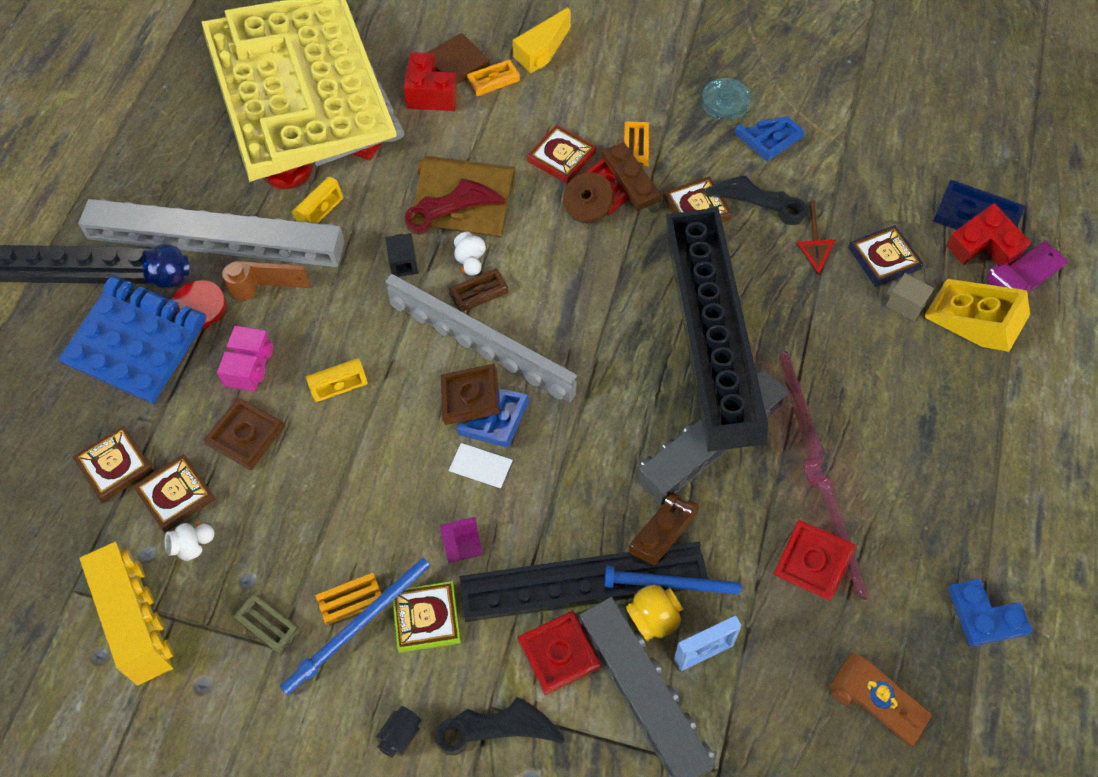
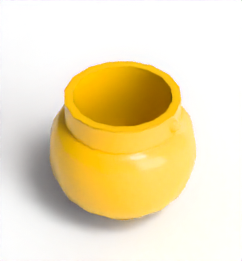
M654 584L639 590L635 594L633 602L628 604L626 609L648 642L654 637L664 638L675 632L681 623L679 612L683 610V607L671 588L664 590L660 585Z

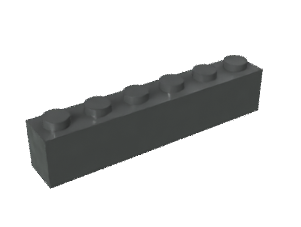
M764 369L757 377L768 419L785 405L789 391ZM699 420L696 424L692 422L683 429L681 436L676 440H668L661 447L657 455L653 458L648 456L640 463L637 481L662 505L669 493H677L730 449L707 452L702 420Z
M610 597L579 614V623L592 648L668 776L703 777L710 773L714 767L712 760L715 759L711 748L705 741L701 743L694 731L697 730V727L692 717L687 712L683 714L677 704L679 697L670 684L665 685L660 676L662 674L660 665L654 657L649 658L643 649L646 647L641 634L637 630L632 631L627 623L629 616L622 604L616 605L613 598Z

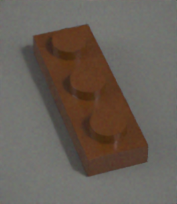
M625 142L602 150L603 160L638 211L661 201V194Z

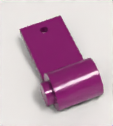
M1044 240L1011 266L1007 263L1002 266L996 264L987 273L989 277L987 283L994 286L1027 290L1028 294L1067 265L1069 261Z

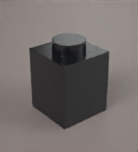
M412 233L385 237L391 274L397 277L418 274Z

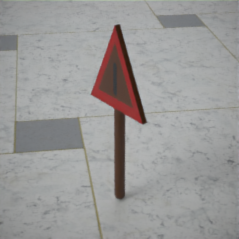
M811 200L810 213L813 241H797L796 244L819 275L836 239L818 240L815 201Z

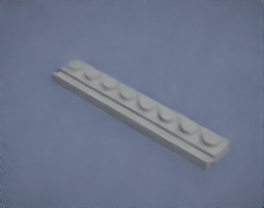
M393 274L385 281L389 285L387 291L390 304L396 310H404L411 314L418 322L431 325L441 335L451 336L461 346L465 348L470 347L478 351L486 360L496 361L508 372L523 376L531 385L541 386L557 399H564L571 403L576 396L575 378L577 375Z

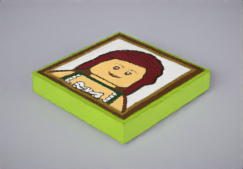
M453 581L406 588L393 600L399 653L461 643Z

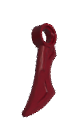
M461 178L458 186L448 195L442 197L425 196L416 206L409 208L404 217L405 223L412 233L424 234L431 228L432 220L468 207L505 204L506 199L485 185ZM421 214L425 216V222L422 225L416 226L411 223L415 215Z

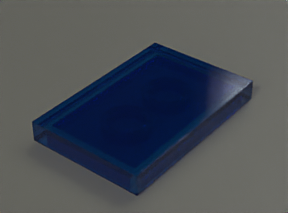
M950 179L933 222L958 230L995 203L1018 227L1025 205Z

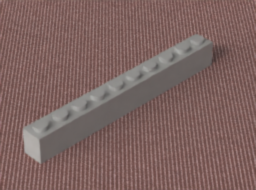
M88 199L78 223L88 240L338 267L345 243L341 227L332 224L323 225L306 221H286L279 218L267 219L231 213L221 214L205 210L194 211L182 208L159 207L156 205H139L130 202L120 203L104 199Z

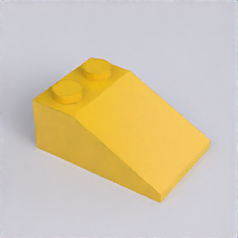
M947 279L925 313V318L981 347L1009 352L1030 316L1027 290Z

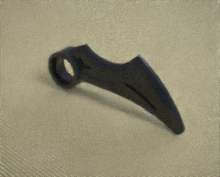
M747 176L724 180L705 191L706 197L732 198L776 211L780 220L788 225H798L806 213V205L802 200L790 197L784 191L771 192L760 189ZM793 208L797 210L799 214H790L787 212L786 209Z
M516 697L509 707L495 714H480L466 709L455 718L443 721L438 726L435 735L440 751L452 756L460 754L465 750L468 742L519 736L540 738L561 744L564 742V737L557 727L541 711L519 697ZM449 729H456L461 733L460 742L454 746H449L443 742V735Z

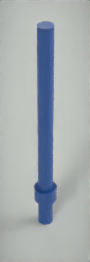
M422 557L310 659L308 657L305 658L298 665L299 669L280 685L281 689L289 695L307 678L309 680L319 672L318 668L431 567L427 560Z

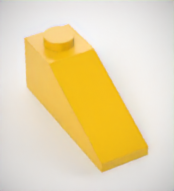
M569 8L562 10L512 40L513 58L529 73L543 68L550 62L571 28V10Z

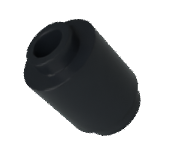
M400 706L398 711L392 712L375 738L379 742L377 748L390 758H393L395 754L402 756L419 732L420 728L418 726L422 721L421 718L410 709Z

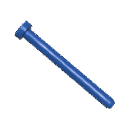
M606 565L604 587L610 588L613 587V583L640 586L655 584L660 585L662 588L739 594L742 591V584L733 581L614 571V566Z

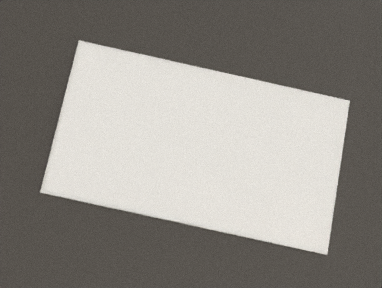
M461 443L449 471L501 488L513 460Z

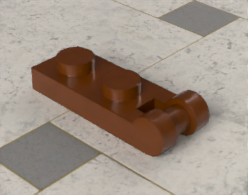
M673 492L669 493L663 506L629 544V553L655 566L694 519L698 512L699 504L691 500L686 502L681 499L680 495ZM677 510L682 513L680 515H677L674 512Z

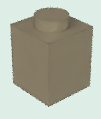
M904 273L899 282L894 280L886 294L890 298L886 307L915 322L928 303L934 288Z

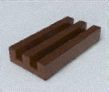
M496 268L450 287L449 293L454 298L455 304L458 305L459 311L464 312L509 293V290ZM497 279L496 281H493L483 286L484 283ZM474 288V290L469 291V292H467V293L462 294V295L459 296L460 293H463V292H465V291H468V290Z

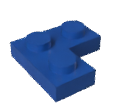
M981 579L952 584L948 588L969 647L1028 636L1033 632L1021 602L991 607Z

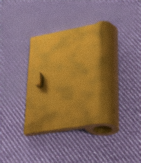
M426 155L423 160H419L417 173L420 177L414 206L425 196L442 197L448 195L458 186L461 178L485 185L506 199L505 204L468 207L432 220L431 228L502 237L509 194L513 191L515 183V167ZM421 214L415 215L411 223L416 226L422 225L425 222V216Z

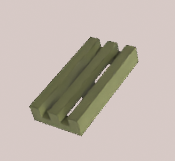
M255 593L233 616L237 622L280 656L285 651L286 645L289 646L293 642L292 638L301 633L298 626ZM256 603L288 628L289 631L286 634L255 611L252 606ZM247 612L281 640L276 643L243 616Z

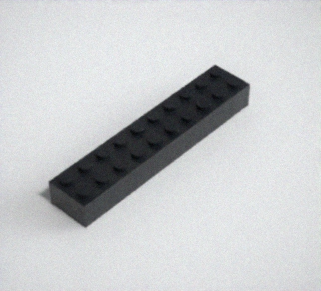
M719 207L666 214L667 240L707 452L766 445L768 421Z

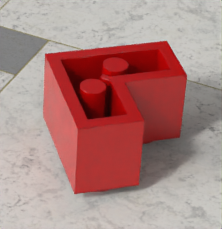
M410 53L404 84L407 109L455 111L458 95L456 73L437 72L435 53Z
M994 203L953 232L946 246L963 265L985 250L996 264L1002 266L1005 263L1009 265L1023 255L1031 242Z

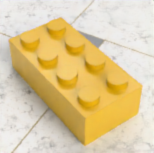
M117 542L80 557L79 559L116 668L137 686L172 670L173 666L170 658L174 657V653L168 640L162 639L160 631L164 629L158 613L153 614L150 605L154 603V598L148 586L144 587L141 578L145 577L139 561H134L128 549L124 551Z

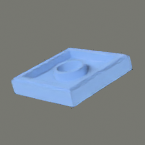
M737 616L679 642L673 661L678 671H683L733 647L742 626Z

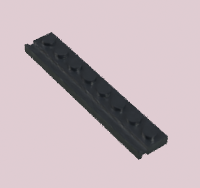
M0 245V282L105 284L109 277L115 275L133 284H148L147 277L150 275L155 253L152 247Z
M699 541L672 545L655 566L629 552L463 575L460 576L464 619L465 622L601 603L610 597L614 601L634 598L639 590L646 587L613 583L612 588L604 587L606 565L614 566V571L708 579L703 554L701 553V544ZM671 588V590H672L673 592L683 591V590H684V589H673V588Z

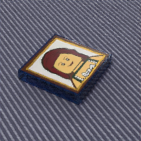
M896 225L852 241L848 247L875 287L898 279L904 273L910 274L918 271L923 266L922 261Z

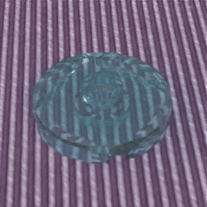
M719 78L711 81L705 86L702 93L703 108L708 114L718 119L727 117V120H734L743 116L748 111L751 101L748 88L740 81L731 78Z

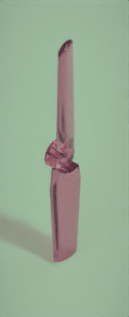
M784 351L780 355L779 365L805 444L808 459L803 460V465L811 489L820 488L837 536L851 542L838 503L834 481H831L828 476H824L820 465L826 453L816 432L790 356L787 351ZM854 551L849 561L848 569L857 595L861 599L867 600L869 594Z

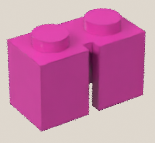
M234 326L227 344L228 350H234V353L224 352L217 374L224 387L256 392L258 383L262 382L265 376L267 358L270 359L272 356L273 343L264 330Z

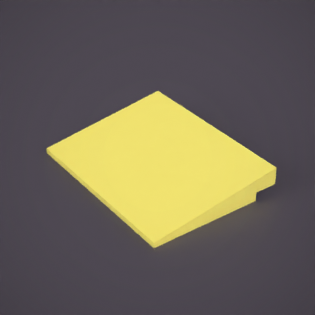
M284 0L225 10L226 18L202 21L205 40L249 182L396 137V130L346 0Z

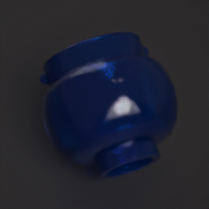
M159 244L151 250H143V275L147 285L155 284L159 288L171 289L179 286L183 282L184 276H189L188 256L182 255L178 247L171 244Z

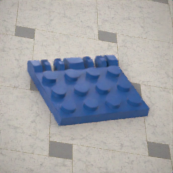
M112 275L105 283L102 295L58 360L72 369L150 404H154L205 324L206 314L184 306L176 315L175 323L171 321L178 311V302L174 300L169 301L167 297L153 291H147L143 287L137 288L132 294L134 290L132 282Z

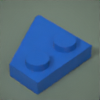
M788 116L772 121H758L757 125L744 128L743 124L735 127L734 134L768 162L802 139L805 130Z
M506 389L499 390L500 414L472 419L466 425L461 423L457 427L458 434L509 448L529 403L528 395Z

